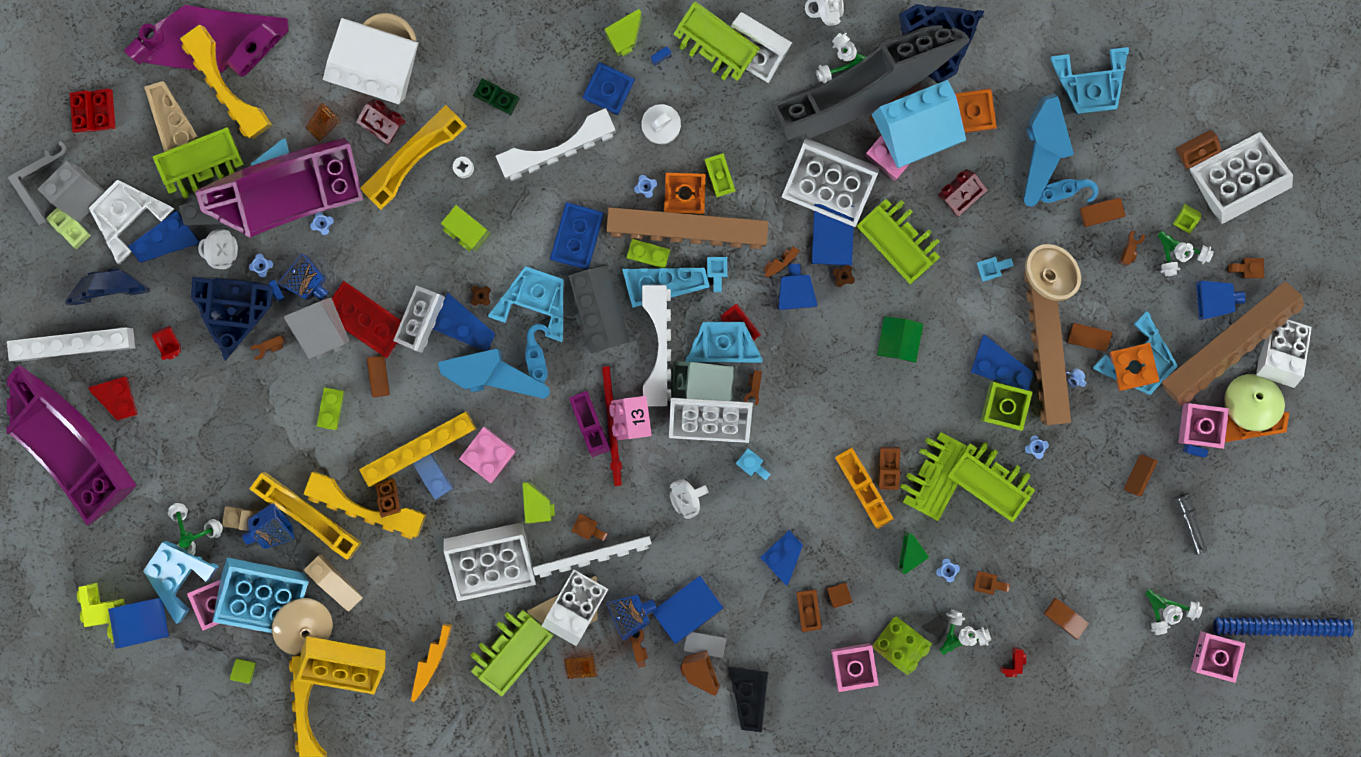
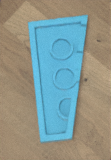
M705 268L622 269L632 308L642 306V285H667V289L671 291V298L710 288Z

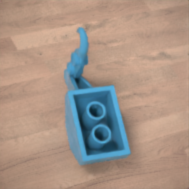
M1054 93L1043 96L1028 121L1029 127L1026 128L1028 138L1034 141L1023 201L1027 206L1032 207L1040 200L1045 203L1055 202L1073 196L1084 187H1090L1093 190V194L1087 199V202H1091L1098 195L1097 184L1092 180L1064 179L1047 184L1060 158L1072 156L1074 153L1058 96Z
M535 324L528 329L525 357L530 376L503 362L500 349L438 362L440 374L473 393L483 391L484 386H493L545 399L550 395V389L545 385L548 371L543 351L535 341L534 333L537 330H543L549 336V329L542 324Z

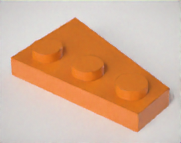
M1284 412L1282 418L1275 426L1264 431L1244 429L1237 425L1228 415L1225 442L1287 432L1289 412Z

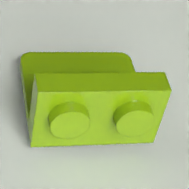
M894 617L873 643L872 647L900 671L909 675L917 668L920 659L928 654L932 643L900 618Z

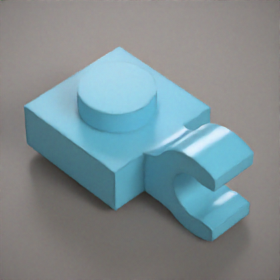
M707 257V278H713L714 292H722V278L728 277L727 257Z
M993 257L976 263L982 282L1002 276L1000 270L1014 266L1011 258L997 262V258Z
M749 448L736 462L750 476L756 472L763 479L767 480L771 475L760 466L763 460Z

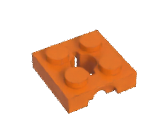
M666 173L664 212L704 215L706 174ZM686 187L695 195H691L689 199L683 200L675 193H678L681 188Z
M1151 343L1109 352L1111 362L1116 371L1118 391L1160 382ZM1132 360L1137 361L1139 364H1145L1135 374L1125 369Z

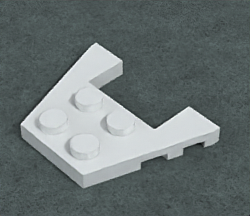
M119 180L111 185L89 209L100 231H102L115 261L121 264L132 251L118 236L146 208L161 222L175 209Z

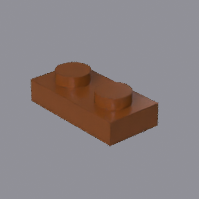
M816 589L797 591L801 631L821 630Z

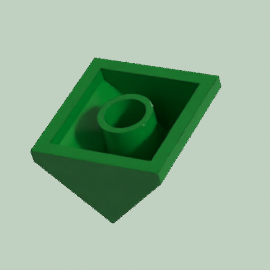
M884 316L877 356L916 363L923 323Z
M904 531L898 571L902 574H907L927 560L929 556L915 536L910 532Z

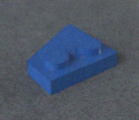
M788 530L760 556L786 586L789 584L803 544Z

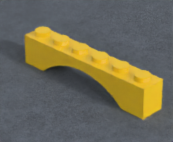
M198 25L180 38L183 42L181 45L183 50L188 55H192L194 58L193 64L199 71H203L206 76L204 78L206 83L217 91V99L222 104H226L229 109L227 111L232 120H237L240 125L239 130L244 137L248 136V138L254 139L273 126L261 108L243 102L226 86L217 66L216 42L204 26Z
M445 105L360 189L382 210L396 196L404 177L423 156L434 148L454 140L467 126Z
M464 412L359 470L368 487H372L418 460L472 433L477 428L469 413Z
M316 471L311 473L303 494L308 496L307 500L319 504V501L327 503V508L335 511L340 508L345 510L346 515L354 518L357 515L361 516L366 523L372 525L379 523L383 525L382 529L394 532V530L402 532L401 536L408 539L419 536L427 515L407 507L401 509L400 513L381 518L379 511L365 508L347 497L339 488L334 478Z
M266 472L260 473L249 488L268 503H274L278 509L298 521L346 560L351 559L363 543Z
M294 655L292 660L289 661V670L293 672L291 692H294L295 700L292 701V710L296 712L294 732L298 734V740L295 741L296 752H299V757H327V752L320 746L313 735L308 718V701L314 684L295 681L300 655Z

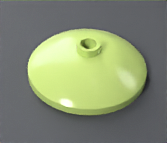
M1245 374L1234 379L1227 387L1224 396L1225 408H1229L1228 415L1240 427L1251 431H1264L1272 428L1282 418L1285 409L1284 397L1279 387L1273 381L1256 376V374Z

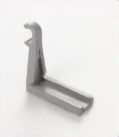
M59 141V146L62 147V150L59 153L51 156L50 152L45 150V157L8 177L28 210L42 228L47 227L50 223L22 181H28L67 154V147L61 141Z

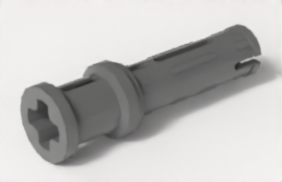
M1185 493L1174 497L1173 500L1177 502L1180 511L1179 517L1184 520L1194 554L1198 555L1202 554V551L1203 553L1207 552L1195 518L1197 511L1193 509L1190 500L1191 494Z

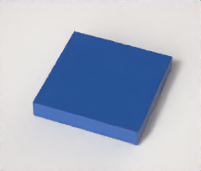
M599 62L582 99L603 109L606 108L607 111L615 115H619L635 79Z

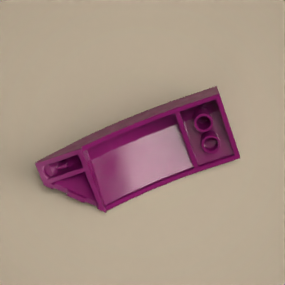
M345 138L269 159L230 174L195 191L201 212L240 231L249 238L299 218L363 200L351 146Z
M21 365L17 366L7 378V386L10 387V398H7V415H10V425L7 426V434L14 437L42 464L66 493L86 525H90L124 500L137 485L102 436L70 403Z

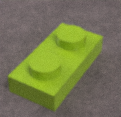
M724 153L704 159L716 198L736 192Z
M632 239L627 259L659 268H666L670 249Z
M324 387L317 427L338 430L345 391Z

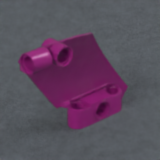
M184 5L154 25L148 23L142 25L139 29V36L123 51L139 65L147 63L198 70L193 64L194 58L192 55H188L181 46L183 42L180 38L198 25H201L207 29L216 42V61L219 72L223 73L230 67L240 77H244L289 31L288 19ZM154 32L153 36L148 38L149 34ZM256 46V50L250 53V49Z

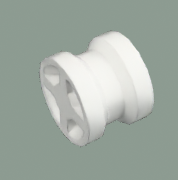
M459 157L453 163V171L460 178H468L473 174L474 166L468 158Z

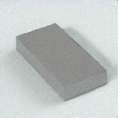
M692 632L686 637L684 651L692 653L707 651L709 656L723 658L727 638Z

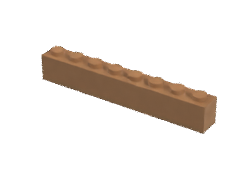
M609 207L607 233H611V237L615 238L631 235V239L642 240L643 236L651 237L650 240L662 241V238H669L670 242L674 243L690 240V244L702 245V241L710 242L711 246H722V243H728L733 248H742V245H750V249L762 250V247L767 245L769 221Z
M1024 271L1025 283L1028 282L1029 290L1026 291V299L1031 305L1028 317L1029 322L1033 323V330L1030 331L1031 341L1035 342L1033 360L1037 362L1038 370H1035L1036 382H1039L1040 390H1037V398L1042 404V410H1039L1040 421L1044 422V425L1071 423L1058 301L1050 300L1040 295L1032 287L1027 278L1026 271Z
M1286 281L1163 380L1162 385L1165 392L1180 406L1191 401L1195 394L1207 388L1211 381L1216 377H1220L1228 367L1236 364L1244 354L1252 351L1260 341L1268 338L1277 327L1283 326L1293 314L1299 313L1304 306L1302 295Z

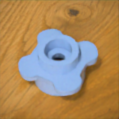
M641 175L638 185L634 187V191L637 194H644L646 198H651L653 196L652 191L657 186V181Z
M318 212L315 214L310 227L314 231H320L322 235H327L330 225L334 223V219L330 216H324L322 212Z
M257 254L249 265V269L257 272L259 277L263 278L266 277L269 268L273 267V262L265 259L263 254Z
M1072 369L1070 373L1066 372L1069 386L1072 388L1077 386L1085 387V374L1081 370Z
M1034 435L1030 438V443L1025 447V451L1028 454L1035 455L1037 459H1041L1049 444L1047 441H1042L1038 436Z
M944 559L942 566L936 570V573L939 577L946 578L947 582H953L954 577L960 571V566L952 564L949 559Z

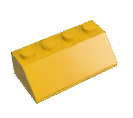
M307 636L301 650L295 681L375 694L385 671L386 651Z

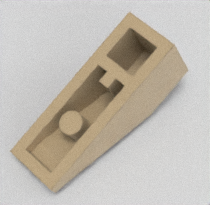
M323 555L317 556L304 569L317 585L348 612L363 599L360 593Z

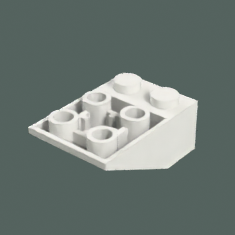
M1288 319L1283 326L1277 327L1264 341L1256 376L1295 388L1304 377L1312 327Z
M573 569L545 618L542 627L577 646L608 589Z

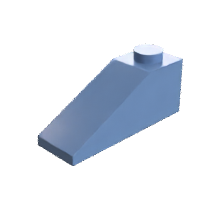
M432 453L413 463L435 500L454 489V486Z

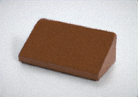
M1209 130L1178 146L1176 151L1185 168L1189 169L1222 152L1217 135Z
M1071 323L1067 343L1106 352L1112 332Z
M368 357L367 366L372 397L389 396L390 391L385 357Z
M1139 455L1124 490L1141 497L1158 460L1145 455Z

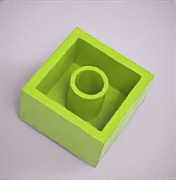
M457 205L441 222L444 226L443 231L453 239L457 236L460 239L458 243L469 252L472 249L477 252L491 234Z
M990 382L980 421L1023 431L1032 392Z

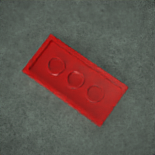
M343 280L332 296V300L344 329L387 359L398 344L393 340L402 320Z

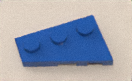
M175 211L128 247L138 261L144 263L175 251L199 245L200 241L191 228L184 225L180 213Z
M447 292L433 330L483 351H488L496 334Z
M982 336L970 373L1028 391L1034 372L987 336Z

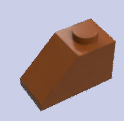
M703 651L684 656L680 670L682 675L686 676L687 682L711 695H717L720 684L708 652Z

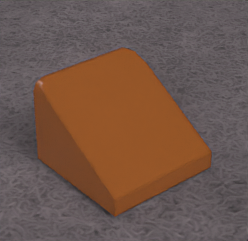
M846 582L827 588L833 608L853 603Z

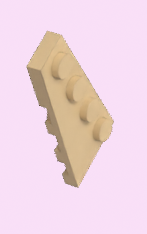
M164 81L144 87L164 152L199 138Z

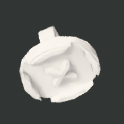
M807 0L805 11L808 16L812 18L821 17L826 25L834 26L841 21L839 18L843 16L844 4L843 0ZM814 2L818 4L819 10L817 13L812 10Z
M664 104L650 107L644 113L641 121L645 137L655 144H668L674 141L679 135L681 120L677 111Z
M214 230L206 239L201 240L198 250L200 256L206 259L208 265L212 268L227 269L237 257V241L228 230Z
M679 479L670 485V488H672L670 499L677 513H682L685 519H691L699 514L700 503L698 497L709 493L706 485L694 490L689 482L684 479Z

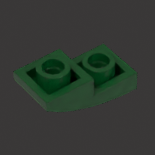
M483 78L473 94L475 98L510 116L520 100L518 96Z

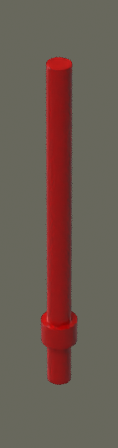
M610 366L602 367L612 461L610 463V470H613L614 486H622V461L620 462L618 441H616V437H614L612 432L614 420L610 414L611 401H613Z

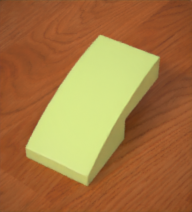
M58 208L46 218L56 231L61 233L75 249H78L91 236L79 222Z

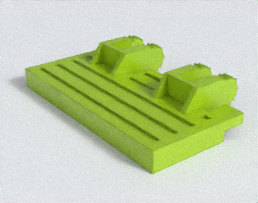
M696 1L691 5L674 32V35L679 39L682 38L684 33L686 34L679 46L681 50L687 47L691 38L696 41V44L689 53L692 58L701 46L703 47L699 53L713 63L716 57L719 58L711 70L714 74L720 69L723 62L729 65L721 77L724 81L733 69L735 71L731 77L738 81L760 50L758 46Z
M229 127L152 156L168 193L177 191L174 183L177 182L184 199L189 197V193L182 179L188 177L195 192L200 189L197 181L201 182L214 177L212 167H214L220 180L225 177L220 164L226 163L229 174L236 172L232 161L235 168L244 165Z
M886 198L857 227L906 281L912 284L940 258L935 251L929 256L926 255L940 241L938 239L933 240L923 250L919 244L924 239H927L932 232L928 229L914 242L913 239L919 233L907 221L902 227L899 226L913 211L911 209L907 210L896 221L892 214L899 210L904 202L901 200L887 213L885 210L892 204Z
M942 432L939 433L937 440L944 443L943 445L930 438L925 439L928 445L940 449L937 456L931 454L926 449H920L919 453L934 460L931 463L925 459L918 472L919 476L925 478L924 481L910 473L906 475L909 480L921 485L919 491L913 490L906 484H901L900 488L915 496V498L906 495L903 503L939 521L958 485L947 477V474L967 448L965 444Z
M984 442L977 451L975 446L969 444L947 474V477L1013 523L1035 491L1029 485H1027L1024 491H1021L1031 477V474L1025 473L1019 483L1014 486L1011 482L1020 472L1021 467L1016 465L1010 472L995 462L989 468L998 451L995 449L991 451L985 462L982 463L978 459L986 451L988 444Z
M523 609L517 615L523 623L509 612L505 614L506 619L517 626L513 631L503 622L496 624L503 632L510 636L509 639L501 634L491 646L492 649L484 643L479 644L480 649L490 656L488 661H485L475 652L470 655L484 667V669H481L478 665H475L471 672L501 697L554 636L552 632L543 628L538 621Z

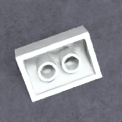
M741 12L731 27L760 48L746 70L769 83L792 42Z
M416 285L393 341L422 353L428 343L431 330L435 326L438 313L443 307L445 297Z

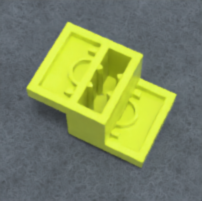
M97 583L78 587L77 600L81 603L80 620L84 623V627L108 623L107 635L111 639V643H114L108 609L125 605L124 599L100 602Z

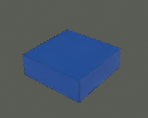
M668 46L651 56L654 66L671 56Z
M276 281L269 282L268 285L273 286V295L277 302L284 301L285 298Z
M1184 444L1183 447L1184 453L1203 458L1207 457L1208 450L1188 444Z

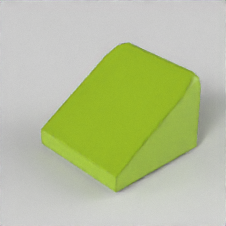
M1184 204L1173 225L1190 234L1201 219V213Z
M236 658L230 680L247 684L251 683L256 662Z

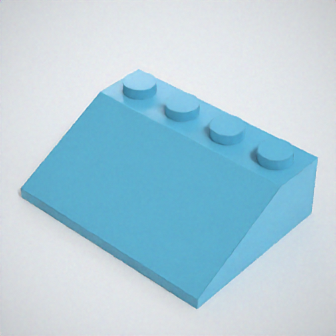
M948 80L880 106L872 114L897 168L966 141L957 98Z
M227 557L221 575L213 622L272 633V622L279 609L290 601L304 598L309 582L306 574Z

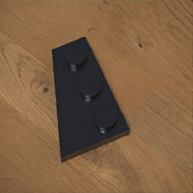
M728 667L741 730L761 733L769 672Z

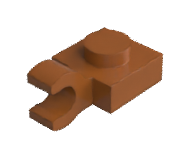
M1131 231L1128 234V242L1123 249L1118 264L1128 266L1130 263H1134L1138 253L1135 251L1136 245L1144 241L1145 235L1141 234L1139 240H1135L1133 238L1135 231Z
M1243 258L1242 264L1228 265V273H1242V279L1264 278V258Z
M280 335L262 342V344L253 345L250 349H259L260 354L254 357V359L261 360L264 358L266 351L277 352L283 349L282 345L287 344L285 336Z
M754 370L753 374H749L748 386H751V391L745 395L744 402H748V398L753 396L755 398V405H758L762 371Z
M581 513L571 532L588 540L593 535L605 541L608 533L596 528L597 521Z
M977 571L973 590L994 595L995 589L1009 592L1010 584L997 581L998 575Z
M642 630L639 631V638H633V636L629 638L632 642L638 668L645 667V660L648 659L646 647H641V643L645 638Z

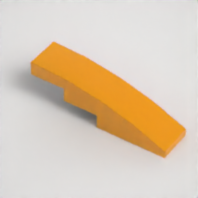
M853 448L836 456L837 463L875 528L879 529L893 521V516Z
M444 623L442 625L439 642L433 641L430 644L427 660L421 659L418 662L411 696L412 702L418 699L437 670L448 644L452 629L451 624Z

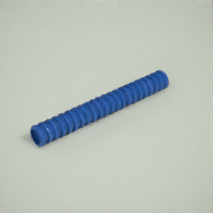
M1216 617L1213 622V629L1216 635H1220V633L1222 635H1226V633L1228 635L1233 633L1234 635H1239L1240 633L1242 636L1245 634L1248 636L1251 634L1254 636L1258 634L1260 636L1264 634L1266 636H1270V634L1272 636L1277 634L1278 636L1283 634L1285 636H1289V634L1291 636H1301L1303 634V636L1309 635L1310 637L1314 635L1317 637L1320 635L1323 637L1327 635L1329 637L1333 635L1335 637H1339V635L1341 637L1346 635L1347 637H1352L1354 625L1351 619L1346 621L1345 619L1340 621L1339 619H1334V621L1332 619H1315L1314 621L1313 618L1309 620L1307 618L1303 620L1300 618L1296 620L1294 618L1290 620L1288 618L1284 620L1282 618H1278V620L1276 618L1271 620L1270 618H1265V620L1263 618H1259V620L1253 618L1251 620L1250 617L1246 619L1244 617L1240 619L1238 617L1234 619L1228 617V619Z

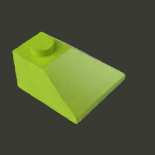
M640 9L604 29L605 35L617 56L622 55L624 57L633 52L632 48L636 45L642 22Z
M524 482L525 523L551 521L552 516H555V504H551V500L531 482Z

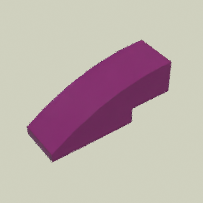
M588 391L569 397L591 457L609 452L610 447Z

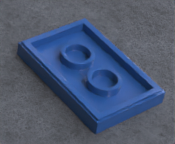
M566 202L550 260L588 270L605 213Z
M822 204L814 205L816 207H819L821 209H824L826 211H829L831 213L854 221V218L849 217L836 210H833L829 207H826ZM814 211L812 264L852 266L854 226Z
M699 576L658 606V610L654 611L653 614L673 642L677 644L723 610L724 607L702 577Z
M160 598L108 609L115 649L169 637L164 606Z

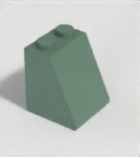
M674 361L671 398L732 401L731 388L735 378L734 367Z

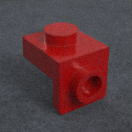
M171 326L152 333V338L161 352L160 357L162 360H171L179 355L181 344Z
M1012 648V668L1000 667V672L1005 673V677H1017V674H1023V665H1026L1027 655L1024 653V650Z

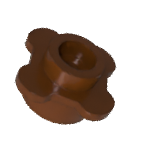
M846 265L844 268H835L833 270L836 286L842 287L845 284H853L855 282V278L851 273V266Z
M488 286L484 288L472 287V305L483 304L488 306L491 303L489 299L491 289Z

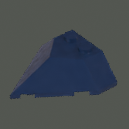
M916 4L899 14L902 35L924 27L942 26L943 29L951 30L956 28L961 30L969 37V42L962 49L928 75L937 84L957 74L960 62L966 54L984 11Z
M120 268L109 269L108 272H90L88 276L82 277L65 302L66 305L73 306L91 303V298L121 293L131 296L149 293L150 288L129 273L120 271Z
M192 277L191 299L198 307L207 329L226 361L271 308L273 286L259 282L220 277Z

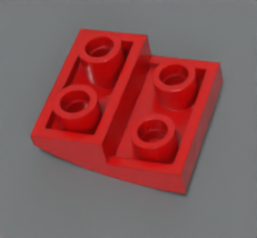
M112 89L85 90L69 93L73 133L116 129Z

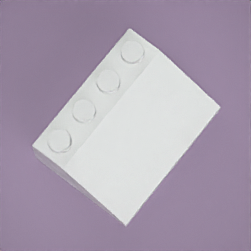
M341 18L327 60L323 80L400 104L406 96L419 42Z
M1261 132L1190 168V172L1205 200L1221 224L1292 188L1293 174Z
M805 138L782 198L856 227L880 167ZM822 204L826 207H829L833 210H836L840 213H843L849 217L854 218V221H851L849 219H846L844 217H841L839 215H836L814 205Z
M671 398L669 438L749 443L753 403Z
M522 522L444 539V555L457 601L536 585Z

